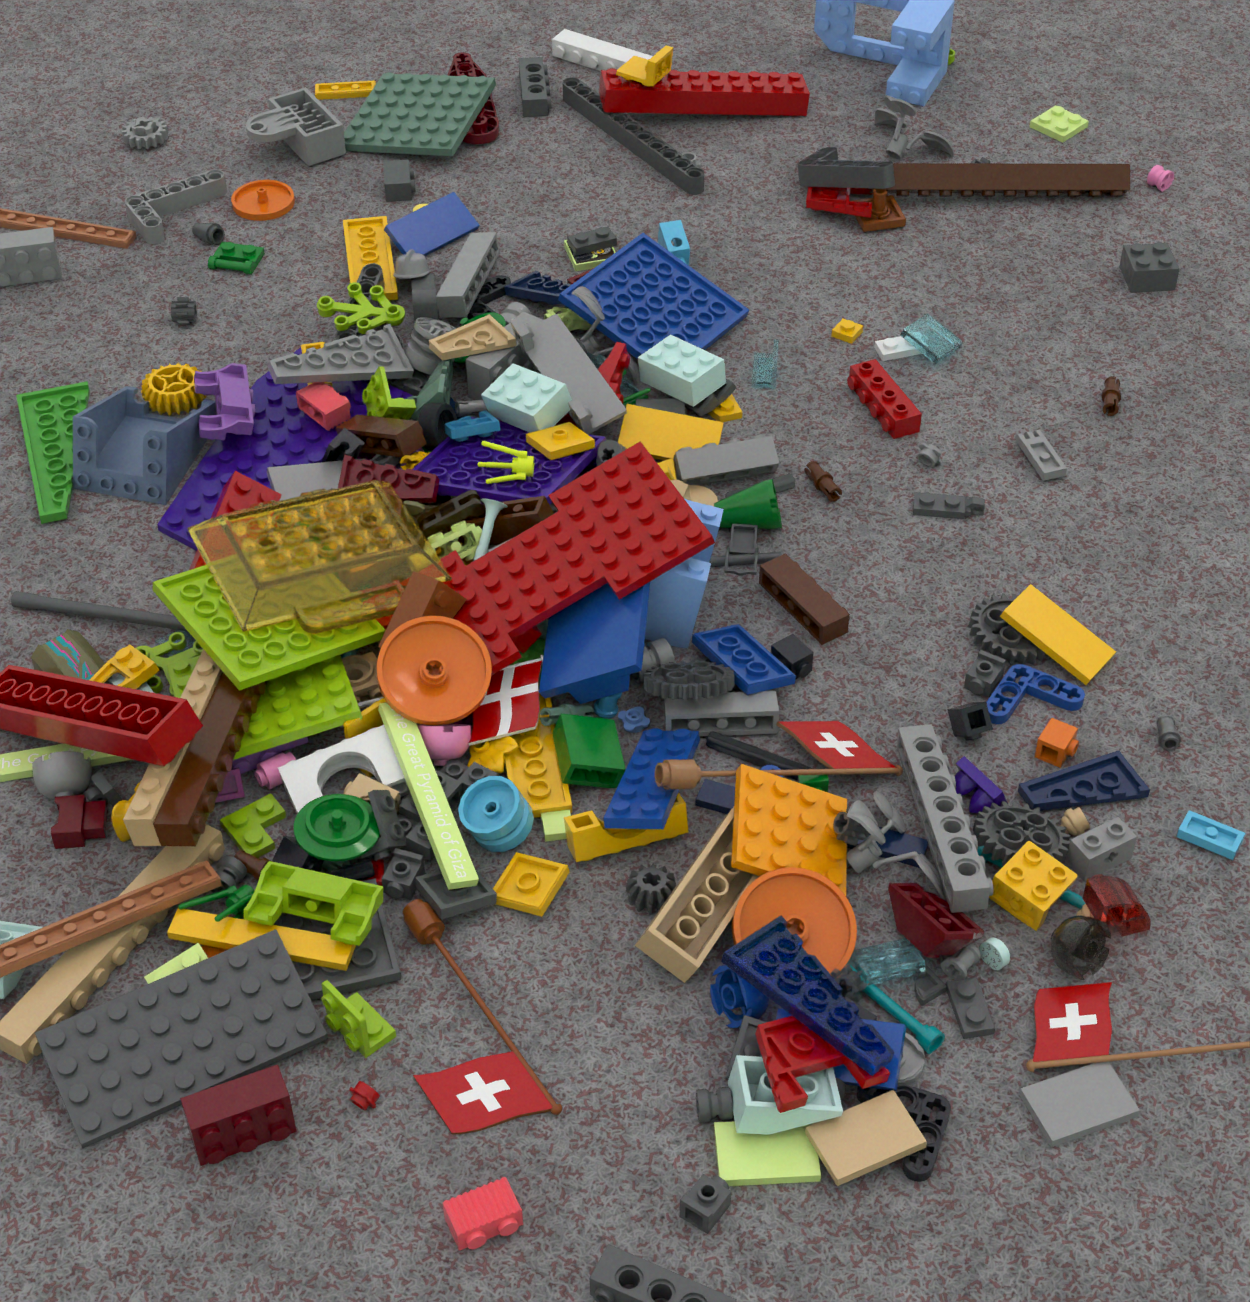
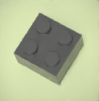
M1156 242L1154 244L1135 243L1123 245L1119 267L1130 293L1175 290L1179 266L1168 243Z

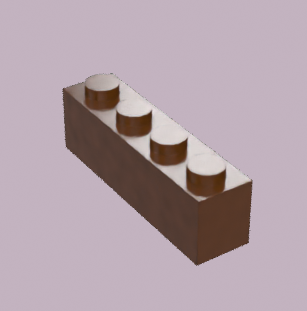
M357 414L335 428L337 434L346 428L365 442L361 450L363 453L403 457L410 455L426 444L422 427L418 421Z
M538 496L502 502L508 507L503 508L498 513L489 545L504 543L553 515L554 512L546 497ZM485 505L482 515L477 517L471 515L461 521L474 523L475 527L479 526L483 529L486 515ZM451 526L446 528L448 532L452 531ZM463 536L458 538L459 543H464Z
M786 553L760 565L759 584L821 645L848 633L850 620L848 611L841 607L832 598L830 593L824 591L816 583L815 579L804 572L799 564L793 561Z

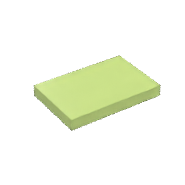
M735 1121L714 1122L718 1176L724 1179L729 1186L820 1182L819 1156L805 1134V1127L809 1125L764 1135L737 1133Z

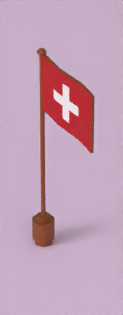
M421 899L408 903L403 909V916L409 930L420 944L435 943L511 1050V1052L479 1057L439 1072L413 1075V1078L451 1134L477 1132L519 1117L545 1112H551L553 1115L560 1114L562 1112V1105L554 1101L440 941L445 926L429 903Z

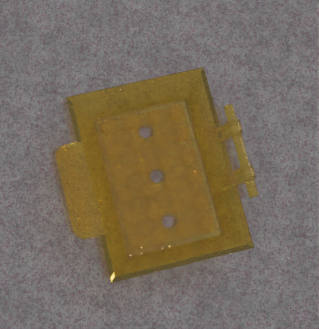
M373 480L329 490L323 488L304 492L300 496L276 502L269 500L251 504L250 508L223 514L187 528L242 632L297 619L304 631L318 634L393 615L413 571L441 582L452 580L449 572L391 483L387 481Z

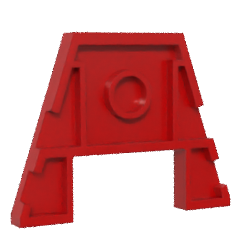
M808 187L806 208H811L814 211L823 210L871 218L872 202H854L849 200L850 194L873 195V193H869V188Z
M812 1010L759 1024L755 1035L777 1110L780 1113L806 1105L808 1095L795 1079L796 1077L844 1064L862 1089L887 1082L890 1075L888 1069L883 1065H880L878 1068L867 1060L869 1054L860 1047L853 1049L843 1041L844 1035Z

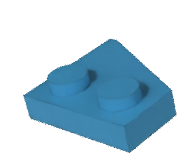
M485 410L479 412L480 418L471 419V416H466L459 420L445 423V434L454 439V441H465L469 439V436L473 435L487 437L493 435L495 431H500V423L498 419Z

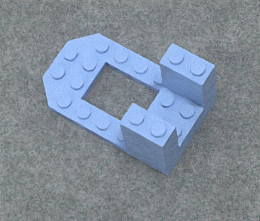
M816 0L814 31L830 51L898 65L887 80L886 95L911 104L925 106L947 72L955 0ZM856 2L901 12L892 25L891 42L854 35Z
M685 499L711 533L714 541H716L723 509ZM714 544L650 581L645 639L654 641L665 638L671 646L688 649L711 566L709 562Z

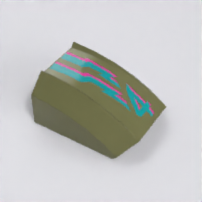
M70 629L42 645L38 644L31 656L34 670L90 680L105 664L89 642L78 631Z

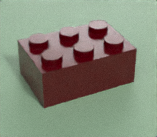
M278 1064L180 1098L189 1134L200 1166L208 1163L217 1164L230 1155L253 1151L258 1145L272 1140L281 1141L290 1134L297 1132L290 1095Z

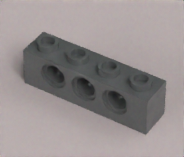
M543 57L518 58L523 117L548 116V109H552L548 69L547 65H543Z
M610 1244L607 1245L589 1278L590 1295L597 1302H655L654 1300L657 1298H665L668 1300L667 1302H737L735 1298ZM626 1284H633L636 1287L633 1289H626L622 1286Z

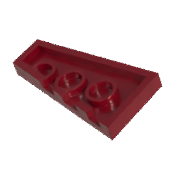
M344 455L335 500L338 504L344 505L370 504L375 498L386 496L391 502L403 503L404 501L436 503L440 479L435 474L408 468L406 470L397 469L394 465L385 464L384 466L374 464L371 460L363 459L361 461L354 459L352 456Z

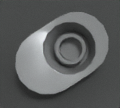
M410 249L406 254L397 257L396 272H394L393 276L401 279L425 276L434 270H429L426 257L423 254L415 253L413 249Z

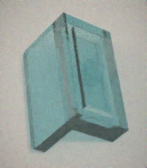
M774 339L773 354L754 353L752 388L776 389L779 339Z

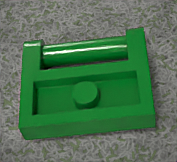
M221 242L214 255L209 257L208 268L213 270L222 268L244 271L245 274L252 275L265 254L264 247Z

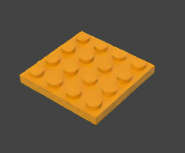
M741 764L736 770L731 867L757 876L780 868L796 867L808 869L831 880L846 896L847 844L845 841L837 840L838 834L834 831L833 823L839 812L846 813L847 799Z

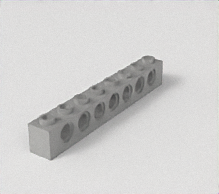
M932 724L899 727L897 750L951 913L987 909L989 896L993 895V883L990 877H986L984 857L978 855V842L976 835H971L969 815L963 813V800L961 794L956 793L955 776L948 771L949 761L947 755L942 754L941 737L935 734Z

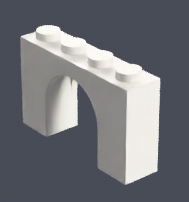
M384 725L371 728L360 735L344 739L340 743L317 750L313 754L298 760H292L278 767L283 785L296 814L307 803L323 796V787L333 774L347 768H361L369 771L376 777L378 782L399 791L400 797L410 794Z

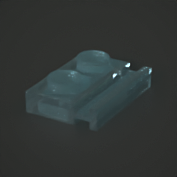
M906 938L853 950L850 957L852 964H855V969L857 971L862 970L861 976L867 985L881 984L884 981L925 972V960L915 946L911 945L910 941Z

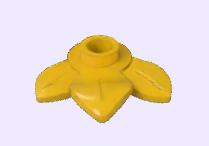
M510 736L471 745L469 749L471 757L467 766L470 767L473 762H476L496 773H503L504 755L516 751L519 746Z

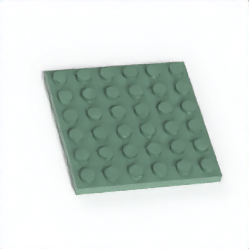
M383 73L344 132L346 151L453 156L495 88V78L485 76L468 77L466 75L440 76Z

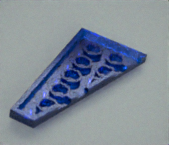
M782 915L724 952L721 960L723 964L873 1076L891 1062L895 1053L873 1025L865 1023L858 1015L859 1008L853 1001L847 1002L841 995L843 989L816 956L810 955L804 950L802 939L797 934L792 935L786 928L787 921Z

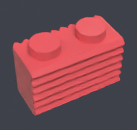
M314 382L296 391L298 408L328 431L351 418V405L348 398L339 395L329 384Z
M502 1177L500 1180L496 1179L488 1185L484 1184L482 1187H477L475 1190H470L468 1193L464 1192L456 1198L452 1197L450 1200L443 1202L444 1218L459 1251L465 1248L477 1249L483 1246L487 1239L499 1234L501 1236H509L516 1232L519 1226L523 1225L522 1209L506 1177Z

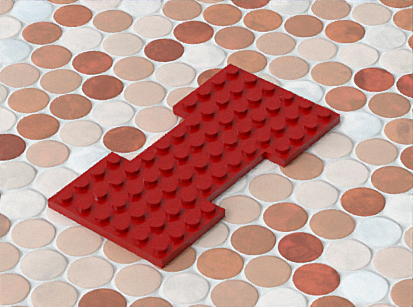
M641 441L548 495L558 512L465 566L457 551L454 550L417 572L441 581L467 599L453 619L470 627L482 639L491 659V676L522 658L512 639L606 583H608L620 600L715 543L711 533ZM411 576L363 604L366 610L385 630Z

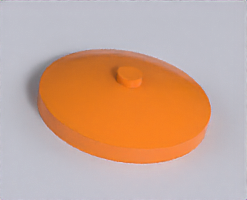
M423 616L403 623L386 638L377 659V682L385 701L402 717L422 725H447L467 717L482 703L491 681V659L482 639L462 622L443 616Z
M788 867L772 870L761 875L745 889L734 911L732 937L742 962L757 968L770 986L788 991H805L828 983L833 978L831 972L835 968L841 971L845 967L856 944L857 925L849 900L836 884L817 872L803 868Z

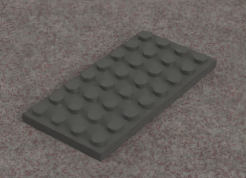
M276 929L35 1032L82 1149L182 1105L180 1100L182 1097L254 1073L328 1039L327 1032Z

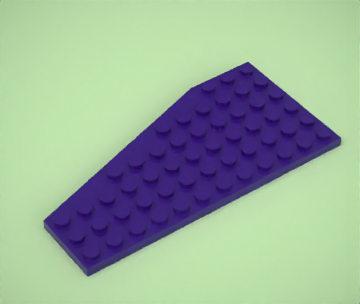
M301 347L294 354H302ZM269 371L256 380L251 387L253 389L252 404H255L252 434L236 435L226 433L225 440L216 439L158 522V531L197 551L222 489L234 471L272 489L267 476V467L321 463L329 443L338 434L335 429L336 426L328 431L298 408L296 391L308 386L307 383L275 384ZM370 380L332 382L334 390L339 395L348 398L351 405V418L357 414L367 415V407L363 403L362 394ZM388 384L391 399H406L413 396Z

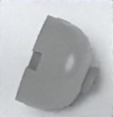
M73 751L50 753L51 759L42 761L41 756L32 763L35 787L48 799L55 800L56 796L81 795L90 785L92 774L91 758L88 756L87 760L84 759L83 753Z

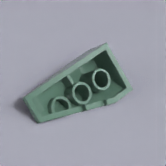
M453 359L441 360L418 394L416 409L412 414L413 421H418L421 409L428 403H447L450 405Z

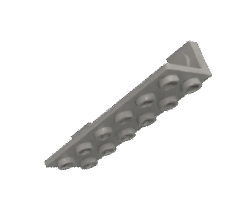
M557 314L532 327L528 323L524 324L519 316L510 321L517 342L539 373L566 384L572 401L568 402L570 408L568 414L579 429L586 434H591L627 413L625 406Z

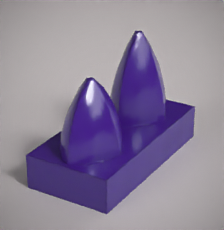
M965 756L956 763L959 770L955 774L956 793L963 796L976 789L970 800V813L982 812L984 806L991 808L992 803L1001 806L1002 801L1007 803L1003 791Z

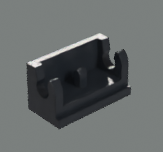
M344 428L329 443L322 462L342 461L344 455L358 459L365 442Z

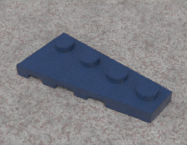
M534 271L504 286L506 295L514 296L516 299H530L532 302L541 301L548 303V305L557 304L568 308L558 301L559 294L572 284L563 285L562 280L556 279L552 281L551 276L546 274L541 276L539 271Z
M1119 750L1020 783L1018 787V793L1029 805V808L1034 810L1039 807L1040 811L1147 798L1150 792L1148 786Z

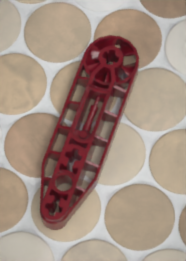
M460 52L453 56L448 76L487 77L472 60L469 53ZM490 94L464 137V142L486 144L496 140L499 136V121L492 94Z

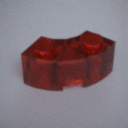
M1097 874L1087 879L1083 900L1099 926H1116L1122 937L1150 929V917L1128 882L1117 877L1104 876L1103 874Z

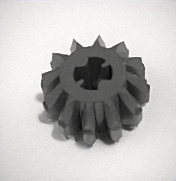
M654 863L650 868H646L641 864L639 871H631L630 879L626 883V892L630 905H636L638 912L647 908L649 915H651L653 909L659 911L676 887L674 873H667L666 866L658 869Z

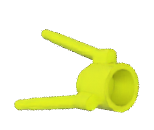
M487 441L481 442L482 446L518 457H513L512 463L478 462V467L512 469V473H517L486 479V484L526 480V476L533 477L534 456H527V451H518Z

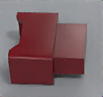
M85 794L55 797L54 801L59 811L58 823L51 827V836L55 849L85 847L86 839L106 838L108 813L106 800L87 802Z

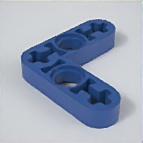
M1016 664L1009 668L986 703L991 723L1003 724L1010 718L1025 694L1065 710L1076 711L1083 706L1085 693L1077 685L1027 665ZM1022 676L1017 684L1015 682L1016 678ZM1048 685L1052 690L1045 691L1040 689L1039 686ZM1009 691L1016 696L1009 698L1005 697L1002 693ZM999 704H1001V705H1002V711L999 710V711L996 713L995 711L998 709Z

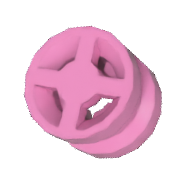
M1160 165L1154 166L1147 176V183L1151 186H1157V189L1162 192L1168 189L1174 180V173L1170 170L1165 171Z

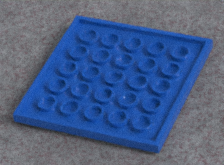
M644 233L637 236L562 291L558 298V301L592 325L597 319L596 316L580 298L572 294L580 286L588 288L601 305L602 313L605 316V319L599 322L596 329L615 343H625L627 352L637 359L669 335H673L706 350L746 318L749 313L748 308Z

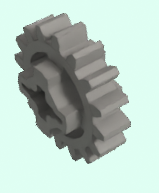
M141 117L133 119L134 122H127V126L122 127L123 141H125L126 145L130 144L131 148L137 146L138 149L142 147L149 149L151 146L157 147V143L163 144V140L168 139L167 125H165V121L160 122V118L154 120L152 117L148 119Z

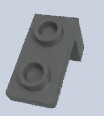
M372 790L368 792V796L381 838H378L376 844L368 852L361 855V859L374 858L375 862L391 858V852H394L395 848L400 849L407 845L404 839L403 827L399 823L395 810V801L390 791Z

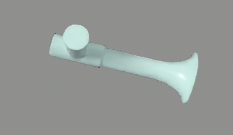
M481 499L486 508V515L473 561L488 553L495 519L500 510L508 507L506 504L491 499Z

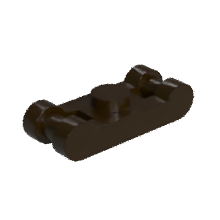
M469 490L418 517L417 524L423 539L428 541L427 538L471 515L474 517L482 515L484 505L478 492Z

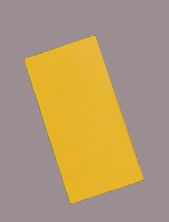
M627 404V413L624 415L618 443L627 449L641 441L654 459L665 461L673 459L675 452L684 447L695 449L702 448L703 445L708 443L719 445L724 422Z
M1031 584L1000 615L1004 621L1085 685L1096 676L1116 653L1114 649Z

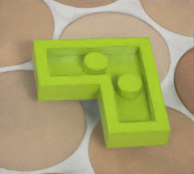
M270 793L221 818L220 824L240 850L259 858L276 849L275 842L264 829L286 818V812Z

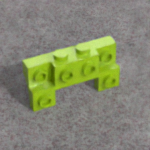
M269 861L261 870L256 889L249 903L244 908V920L273 926L282 913L332 923L334 925L331 928V940L360 946L372 929V917L383 903V886Z

